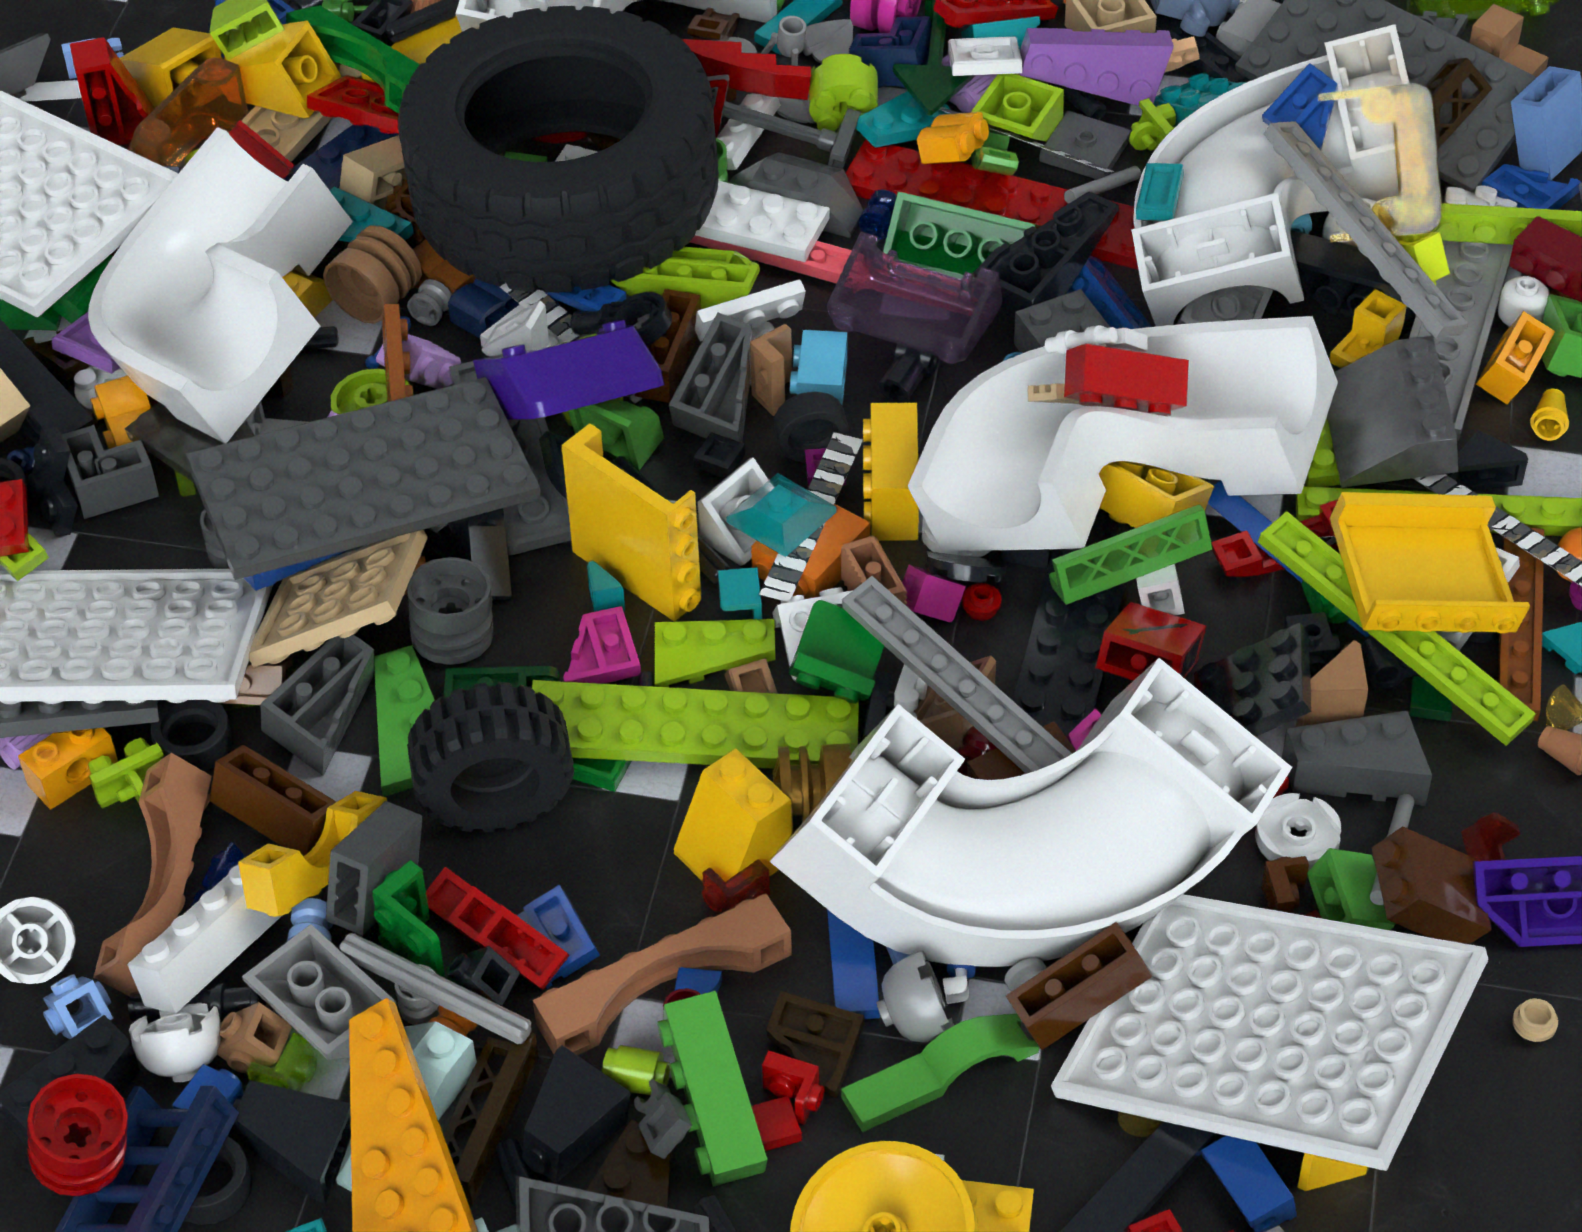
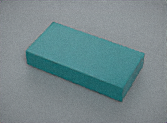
M1146 164L1136 206L1137 220L1167 221L1174 219L1184 176L1183 164Z

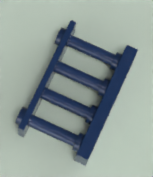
M134 1086L125 1102L128 1113L126 1154L122 1169L113 1182L98 1192L74 1196L55 1232H178L239 1112L215 1086H200L189 1109H162L141 1086ZM158 1127H179L169 1146H148ZM137 1165H159L149 1185H127ZM117 1203L138 1204L128 1224L107 1223Z

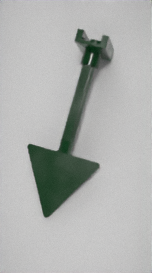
M925 0V16H930L932 27L928 64L893 65V73L929 116L939 110L976 76H953L951 67L942 65L946 28L956 27L946 24L944 22L945 19L933 10L936 0Z

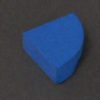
M679 967L675 991L689 988L696 990L700 994L712 991L717 993L722 984V971Z

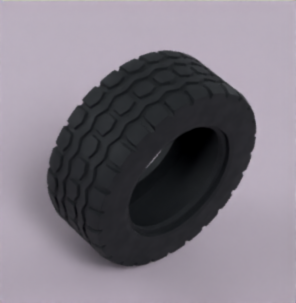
M575 6L548 7L547 11L535 8L514 12L513 17L510 18L505 15L480 23L479 29L471 27L450 39V44L443 43L426 58V63H421L410 78L409 85L406 86L403 93L398 116V131L416 223L428 243L440 257L448 260L449 264L469 276L474 274L476 279L488 284L501 287L506 283L509 289L536 292L538 288H543L544 292L559 293L572 292L576 286H579L581 290L607 286L611 279L617 282L630 279L642 274L644 267L652 269L672 257L673 251H679L695 236L696 230H700L712 208L718 190L719 171L710 82L699 59L683 40L675 34L671 35L669 30L650 20L643 22L640 16L622 11H616L612 14L610 9L583 6L581 10H576ZM589 132L621 139L616 144L597 153L565 161L530 162L500 156L502 152L519 143L555 133Z

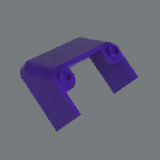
M625 320L602 324L603 328H600L595 336L539 350L526 351L524 344L502 349L503 356L473 360L477 379L487 378L507 420L536 419L664 385L661 368L634 325L626 326Z

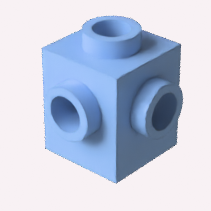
M75 974L59 980L51 986L53 993L43 998L49 1008L43 1012V1015L55 1035L62 1032L64 1037L71 1039L103 1015L109 1020L113 1019L107 1007L111 1004V1000L99 981L94 983L93 980L83 976L77 979ZM78 999L80 1003L79 1010L74 1014H70L66 1005Z

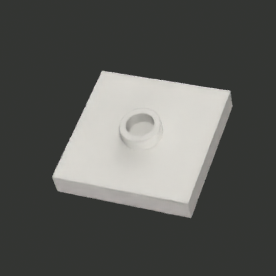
M1015 36L948 40V54L953 76L1022 73V59Z

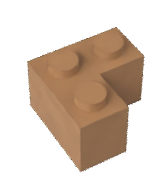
M1493 4L1473 24L1469 43L1538 77L1546 70L1549 57L1518 44L1524 19L1523 16Z

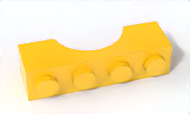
M354 791L329 806L326 811L322 834L316 845L305 856L298 850L268 843L238 861L247 908L264 912L268 916L277 917L288 914L292 907L303 900L318 895L322 888L328 885L331 850L379 806L387 801V797Z

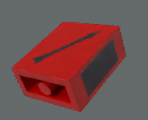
M1130 602L1104 631L1096 669L1135 680L1152 663L1160 658L1185 679L1198 662L1207 625Z

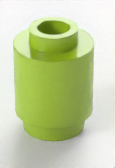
M620 1045L618 1049H607L603 1060L602 1073L632 1093L651 1096L652 1090L649 1086L651 1079L667 1086L670 1076V1062L664 1061V1054L661 1051Z

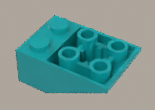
M1206 73L1191 76L1188 79L1189 82L1181 86L1173 85L1161 89V94L1155 97L1153 104L1157 107L1169 103L1173 107L1176 114V123L1173 126L1175 127L1203 105L1246 82L1235 83L1228 81L1227 78L1209 77Z

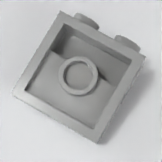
M1245 285L1212 291L1188 303L1183 308L1177 324L1261 319L1273 289Z

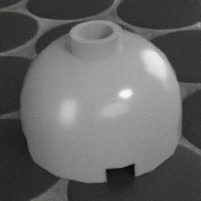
M924 951L902 959L888 970L882 982L884 999L876 1002L886 1027L894 1024L903 1037L911 1041L928 1042L954 1026L952 1017L947 1019L943 1010L948 1005L930 962H925Z

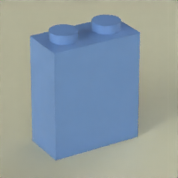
M1549 66L1511 101L1520 167L1528 171L1536 170L1549 173L1548 180H1552L1582 152V83L1580 71Z

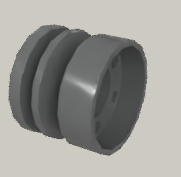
M453 557L434 559L416 569L406 588L410 636L414 649L420 656L434 663L448 665L466 663L481 656L490 647L494 636L491 610L492 589L489 575L481 566L467 559Z

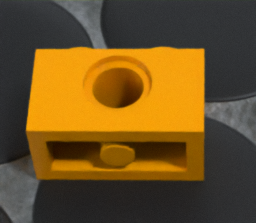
M1523 311L1503 334L1476 385L1508 405L1528 383L1555 331Z
M104 728L55 732L18 755L27 785L50 810L91 784L89 777L91 772L88 765L90 761L103 755L109 756L113 764L118 762L111 735Z

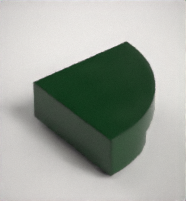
M1413 676L1409 716L1450 721L1452 715L1450 700L1424 678Z

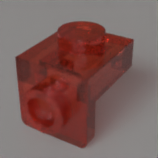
M1493 812L1481 817L1475 824L1461 831L1467 855L1475 858V861L1506 860L1502 845L1519 836L1520 830L1518 825L1499 813Z
M759 859L726 882L710 867L702 872V896L710 909L715 912L720 911L724 913L735 908L737 904L744 900L755 899L765 893L768 896L770 895L769 869Z

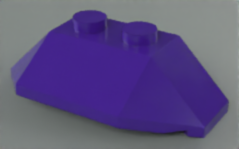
M1582 856L1473 862L1477 905L1485 913L1488 912L1489 919L1518 947L1582 944Z

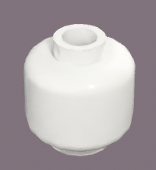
M1519 276L1510 279L1504 284L1498 304L1499 318L1510 327L1524 311L1543 323L1544 311L1549 295L1548 288L1544 283L1530 276Z

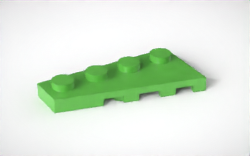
M412 645L374 656L380 777L383 797L413 788L407 748L408 735L418 716L424 709L430 710L432 702L435 701Z

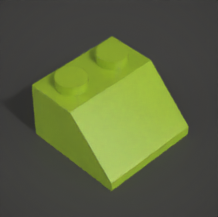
M997 74L971 112H982L983 119L989 125L1047 142L1063 118L1064 89L1017 74Z

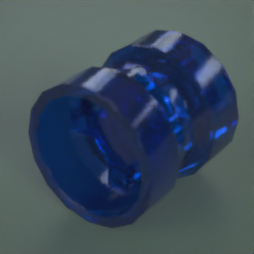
M884 189L872 193L867 203V208L864 209L859 218V226L867 236L878 240L887 238L897 194Z

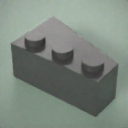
M717 312L669 404L673 426L706 439L713 432L742 443L751 379L750 341L754 340L752 325Z
M354 634L346 638H340L339 636L331 638L261 703V731L324 776L374 676V649Z
M1408 711L1286 728L1282 759L1292 767L1287 777H1289L1293 792L1346 797V793L1349 792L1372 795V800L1386 802V797L1398 798L1400 795L1409 794L1415 800L1414 805L1426 806L1432 773Z

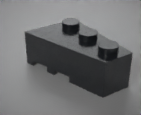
M105 1015L101 1016L0 1091V1113L5 1125L28 1148L27 1119L31 1102L41 1088L59 1077L72 1074L97 1076L112 1084L119 1094L122 1095L140 1071L131 1041Z

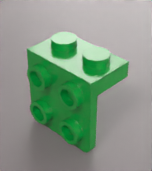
M818 600L811 608L788 674L797 677L796 682L812 689H819L821 686L835 691V697L844 699L847 702L857 704L858 700L864 702L872 693L875 680L872 679L884 645L842 607Z
M409 860L400 869L391 871L384 878L383 882L372 891L375 905L374 917L378 922L380 933L378 940L383 948L417 965L429 966L437 975L445 978L439 938L432 929L424 924L430 919L423 870L412 860Z

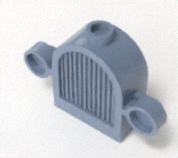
M1150 0L1155 13L1182 20L1180 27L1185 32L1199 37L1205 36L1209 26L1221 25L1227 12L1234 14L1239 5V0Z

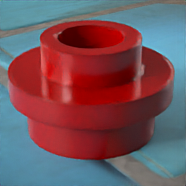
M978 583L971 585L965 589L962 596L964 610L968 616L975 620L984 621L991 619L1001 607L1002 597L1000 592L989 584Z

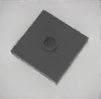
M1067 111L1045 146L1111 170L1128 145L1132 130ZM1043 148L1040 151V162L1094 179L1108 176L1110 173Z

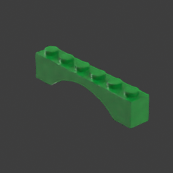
M321 5L286 12V24L309 21L333 62L354 68L376 81L384 91L385 106L399 114L404 90L409 85L410 78L420 64Z

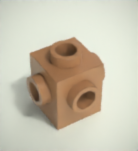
M260 1002L238 1012H231L220 1024L219 1035L221 1036V1043L217 1050V1055L226 1060L230 1068L247 1075L263 1068L271 1067L278 1062L292 1026Z

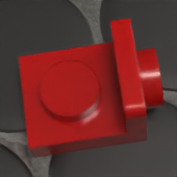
M768 1050L762 1064L763 1088L770 1090L771 1093L780 1098L785 1096L795 1098L797 1121L805 1125L810 1111H818L824 1096L825 1087L820 1085L819 1066Z

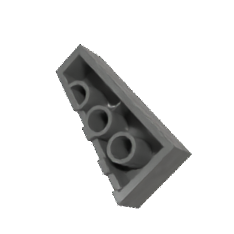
M515 1175L517 1232H709L708 1216Z

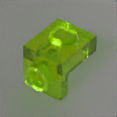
M293 1033L275 1068L251 1062L247 1068L249 1081L252 1080L300 1091L304 1083H309L314 1077L317 1068V1058L314 1057L312 1045L302 1035Z

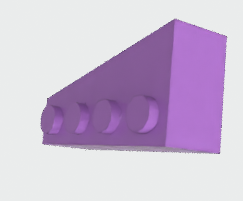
M1027 28L1020 48L1022 59V73L1020 75L1139 106V101L1147 98L1154 103L1174 45L1170 32L1166 30H1157L1156 33H1140V30L1105 32L1104 29H1091V32L1059 28Z

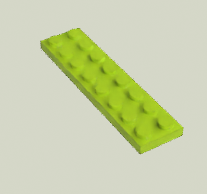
M533 680L532 689L535 691V694L541 692L551 699L562 711L566 721L572 758L711 765L736 748L757 768L774 769L778 757V747L788 746L790 765H799V746H806L810 764H819L822 745L849 743L851 754L858 746L859 700L857 704L832 696Z

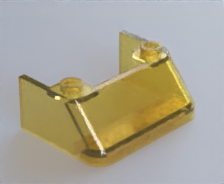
M1410 83L1318 94V101L1360 97L1361 110L1367 120L1376 124L1393 122L1399 196L1384 197L1378 200L1371 210L1393 236L1428 233L1434 230L1442 218L1434 104L1430 90L1422 84ZM1335 231L1330 235V242L1353 240L1346 231Z

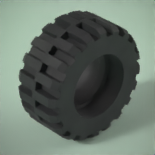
M498 682L497 686H487L486 683L474 684L475 688L464 690L462 687L452 691L451 696L447 698L441 696L432 702L430 710L424 709L410 729L407 744L414 796L417 803L422 806V809L429 816L450 828L456 825L461 831L472 832L473 829H482L483 833L495 832L496 828L506 827V830L517 828L521 822L527 821L530 823L537 820L540 813L543 811L548 813L556 806L558 799L562 800L573 780L574 763L566 721L560 708L551 699L541 692L535 694V691L530 687L520 685L516 688L506 682Z

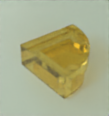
M1562 684L1549 697L1546 707V725L1568 730L1582 723V704Z

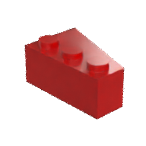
M105 37L71 43L70 49L90 132L116 145L163 137L156 109Z
M1083 344L1066 350L1064 397L1078 400L1079 405L1113 407L1171 416V411L1187 406L1189 360Z

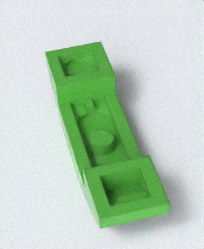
M989 128V135L983 146L975 149L971 154L973 168L1012 176L1017 170L1019 161L1016 153L1007 152L1010 136Z

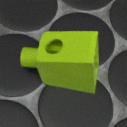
M226 0L213 9L209 31L228 61L285 29L267 0Z

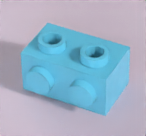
M803 330L801 345H794L793 367H798V371H791L790 394L799 395L814 391L828 393L837 398L843 406L848 360V332Z

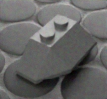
M48 33L36 34L0 50L1 91L16 98L27 94L25 89L35 84L51 39Z
M778 152L734 175L729 182L730 184L829 207L830 219L823 231L851 238L863 217V208L842 168Z

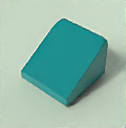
M595 561L588 562V584L594 612L622 606L624 612L623 586Z

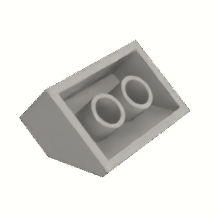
M312 924L242 976L243 981L327 1060L350 1059L349 1019L385 998L392 1000L396 1004V1001Z

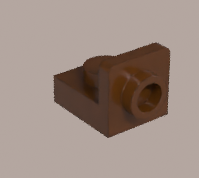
M1306 856L1294 858L1280 857L1272 861H1265L1261 887L1268 909L1293 913L1294 908L1299 907L1298 889L1305 887L1309 868Z

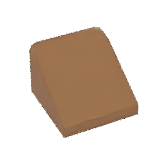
M766 658L729 669L724 674L731 691L777 693Z

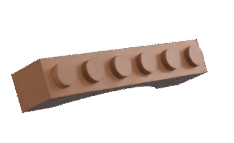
M170 753L147 769L138 802L146 821L151 843L152 867L148 890L141 907L133 919L124 928L102 942L93 977L128 996L132 992L139 993L127 964L142 951L146 944L154 941L170 927L173 920L178 917V914L184 907L185 896L183 893L186 881L194 867V862L191 860L195 845L202 834L200 823L203 811L210 800L208 790L212 776L173 753Z
M766 893L755 899L744 900L731 910L715 917H707L696 926L678 934L667 935L658 943L639 952L628 953L619 961L602 969L591 970L580 979L565 986L547 990L540 997L533 1000L536 1025L553 1054L563 1045L576 1055H579L598 1046L608 1027L620 1012L637 997L660 983L677 978L679 967L755 973L792 955L791 929Z

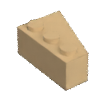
M399 135L344 154L339 189L385 210L387 196L393 194V187L402 186V180L407 179Z

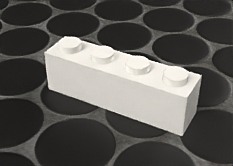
M239 865L233 867L225 878L211 890L205 892L200 900L183 915L174 919L170 927L154 941L146 944L142 951L127 964L144 1006L176 1014L281 917L268 916L264 912L247 908Z

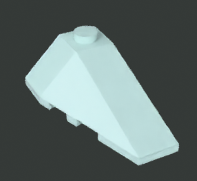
M437 1021L406 1026L404 1028L439 1121L468 1083L477 1063L473 1040ZM350 1139L336 1181L338 1185L352 1192Z

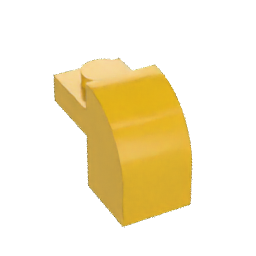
M1375 289L1354 310L1351 332L1330 352V363L1343 368L1398 340L1403 328L1407 306Z

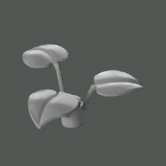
M786 16L780 20L778 33L773 32L771 34V40L761 54H768L773 46L777 44V48L782 55L791 57V66H798V54L802 50L804 55L812 54L817 62L822 63V59L828 56L849 54V48L853 42L854 25H852L851 19H842L806 26L805 21L800 17ZM729 37L728 41L742 42V53H757L755 46L750 41L739 37ZM809 95L808 100L778 97L781 106L776 112L779 115L800 123L815 122L809 113Z

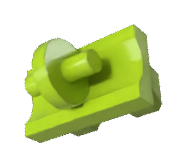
M1147 98L1139 101L1142 116L1138 122L1133 123L1131 126L1133 131L1130 133L1129 142L1136 150L1148 149L1151 151L1156 149L1162 140L1175 128L1172 127L1176 123V114L1173 107L1169 103L1155 107L1150 99Z
M140 737L127 743L124 748L125 759L113 764L109 756L102 755L89 762L88 765L91 772L89 777L96 800L102 809L118 801L123 803L133 797L139 802L147 769L163 759L164 756L158 743L150 746Z

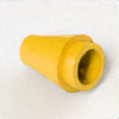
M1548 389L1543 393L1530 420L1533 431L1543 440H1556L1569 427L1565 395L1558 389Z

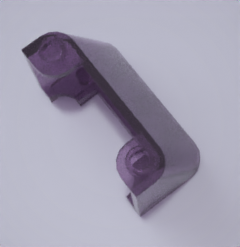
M860 232L827 303L828 313L833 320V324L845 332H852L854 330L936 355L942 361L950 364L965 361L997 316L1003 299L999 272L981 267L975 279H973L972 273L965 272L962 279H958L898 260L897 251L890 249L888 254H885L876 246L878 236Z

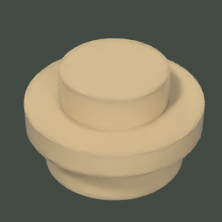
M1533 998L1526 1000L1515 1009L1512 1023L1516 1032L1523 1038L1534 1042H1542L1550 1039L1556 1033L1558 1017L1551 1004L1545 1000Z

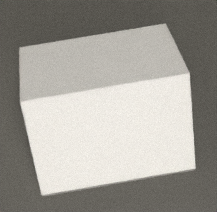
M754 457L749 458L697 502L699 535L709 546L740 566L752 558L751 546L757 540L728 524L726 517L769 481Z

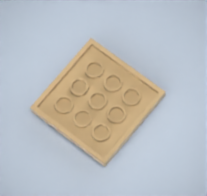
M424 530L371 543L284 578L253 639L249 651V661L253 668L267 662L271 665L280 663L291 653L302 649L306 652L312 651L320 647L328 639L336 636L346 638L356 633L365 625L373 622L376 625H381L391 620L397 613V609L428 537Z

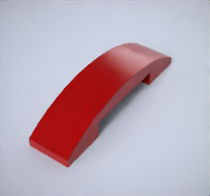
M1338 499L1320 505L1318 516L1300 522L1318 537L1335 536L1330 516ZM1247 530L1211 542L1212 551L1226 576H1256L1284 569L1253 542ZM1328 544L1334 550L1338 549L1337 544Z

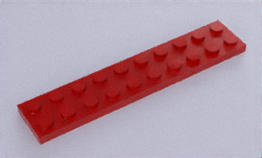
M867 139L863 142L846 171L856 196L895 206L899 191L1042 226L1053 219L1054 212L1068 204L1064 199V193L1067 189L1013 175L1007 176L974 169L972 165L962 162L922 164L919 151L896 145L875 148ZM1111 201L1119 205V211L1091 253V256L1102 261L1139 270L1131 229H1134V206Z

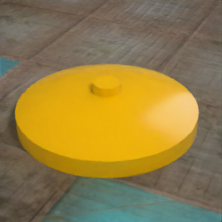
M878 1141L858 1145L826 1162L803 1188L793 1211L790 1232H978L976 1214L971 1198L957 1173L934 1153L919 1146L898 1141Z

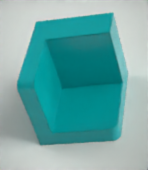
M758 568L718 570L720 608L723 611L752 609L753 619H762Z

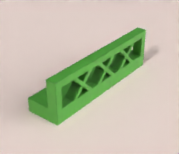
M1199 504L1052 559L1055 572L1049 574L1051 586L1065 605L1210 551L1212 550L1205 511Z

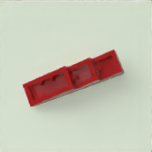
M681 39L699 59L707 77L729 75L728 88L771 97L808 100L811 81L810 66L776 65V54L742 53V42Z
M446 867L443 868L426 890L429 910L481 948L490 946L519 971L521 976L544 990L570 956L566 951L506 907L499 905Z

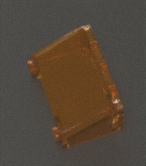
M215 57L209 58L200 64L137 126L127 150L163 167H176L202 139L207 140L217 127L227 132L231 131L236 126V123L248 114L239 65Z

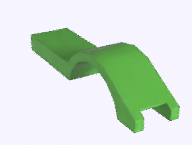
M1017 1013L978 1016L962 1021L945 1030L931 1041L920 1054L841 1088V1098L861 1131L864 1132L942 1097L948 1086L961 1073L974 1064L1001 1055L1014 1057L1019 1062L1039 1053V1046L1035 1040H1028L1020 1027L1021 1019Z

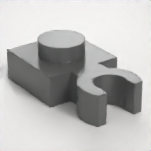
M651 1079L649 1086L652 1092L649 1100L646 1101L637 1096L634 1100V1106L636 1110L646 1115L638 1126L650 1152L665 1159L676 1144H679L684 1139L692 1123L680 1099L672 1095L667 1086Z

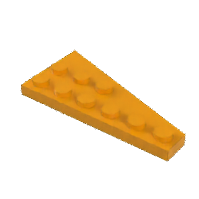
M385 998L349 1019L352 1232H478L395 1002Z

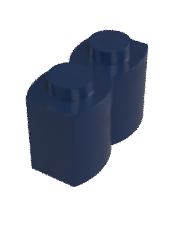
M476 278L474 283L467 284L456 290L448 301L450 322L478 338L488 328L520 305L499 286L488 284Z

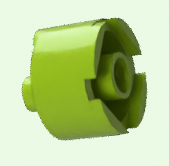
M835 54L822 59L820 66L815 69L814 65L811 69L809 113L817 123L819 130L822 131V128L835 131L839 128L848 108L859 111L863 115L878 107L877 71L871 63L870 67L862 63L861 57L852 54Z

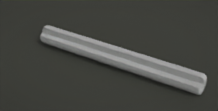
M354 933L348 934L340 944L339 949L353 963L516 1044H523L531 1033L532 1028L529 1019Z

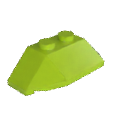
M683 247L679 251H673L672 257L652 269L644 267L642 274L621 282H617L614 279L610 281L629 296L643 292H654L662 296L665 289L700 295L701 309H705L747 296L760 272L759 264L751 262L737 251Z

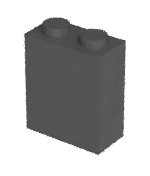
M385 801L331 850L326 921L362 936L377 923L374 917L375 905L372 891L383 882L384 878L391 871L400 869L409 860L418 865L422 815Z

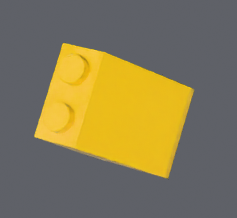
M308 20L282 24L285 29L284 31L228 61L224 58L215 69V75L232 100L301 118H309L315 111L307 108V95L341 77L340 72Z
M173 27L120 57V60L154 108L173 122L226 92L214 73L215 69L222 62L220 48L210 33Z
M735 748L702 771L674 846V854L728 906L779 870L770 861L792 836L791 799Z

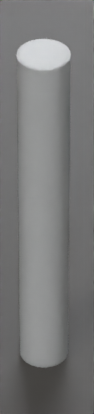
M1137 166L1129 167L1067 190L1064 193V199L1069 204L1087 192H1092L1096 195L1138 180L1141 177V171Z

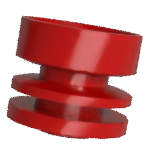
M72 1074L53 1080L41 1088L33 1099L27 1119V1154L31 1171L43 1186L58 1194L83 1196L98 1192L114 1181L124 1165L127 1147L128 1113L124 1098L112 1084L97 1076Z

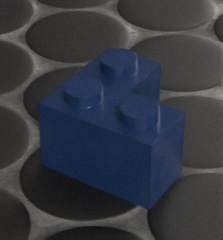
M930 16L897 17L890 33L856 34L849 48V54L859 56L862 63L869 67L871 63L875 67L878 75V88L883 86H899L906 89L893 73V65L928 64L932 31Z

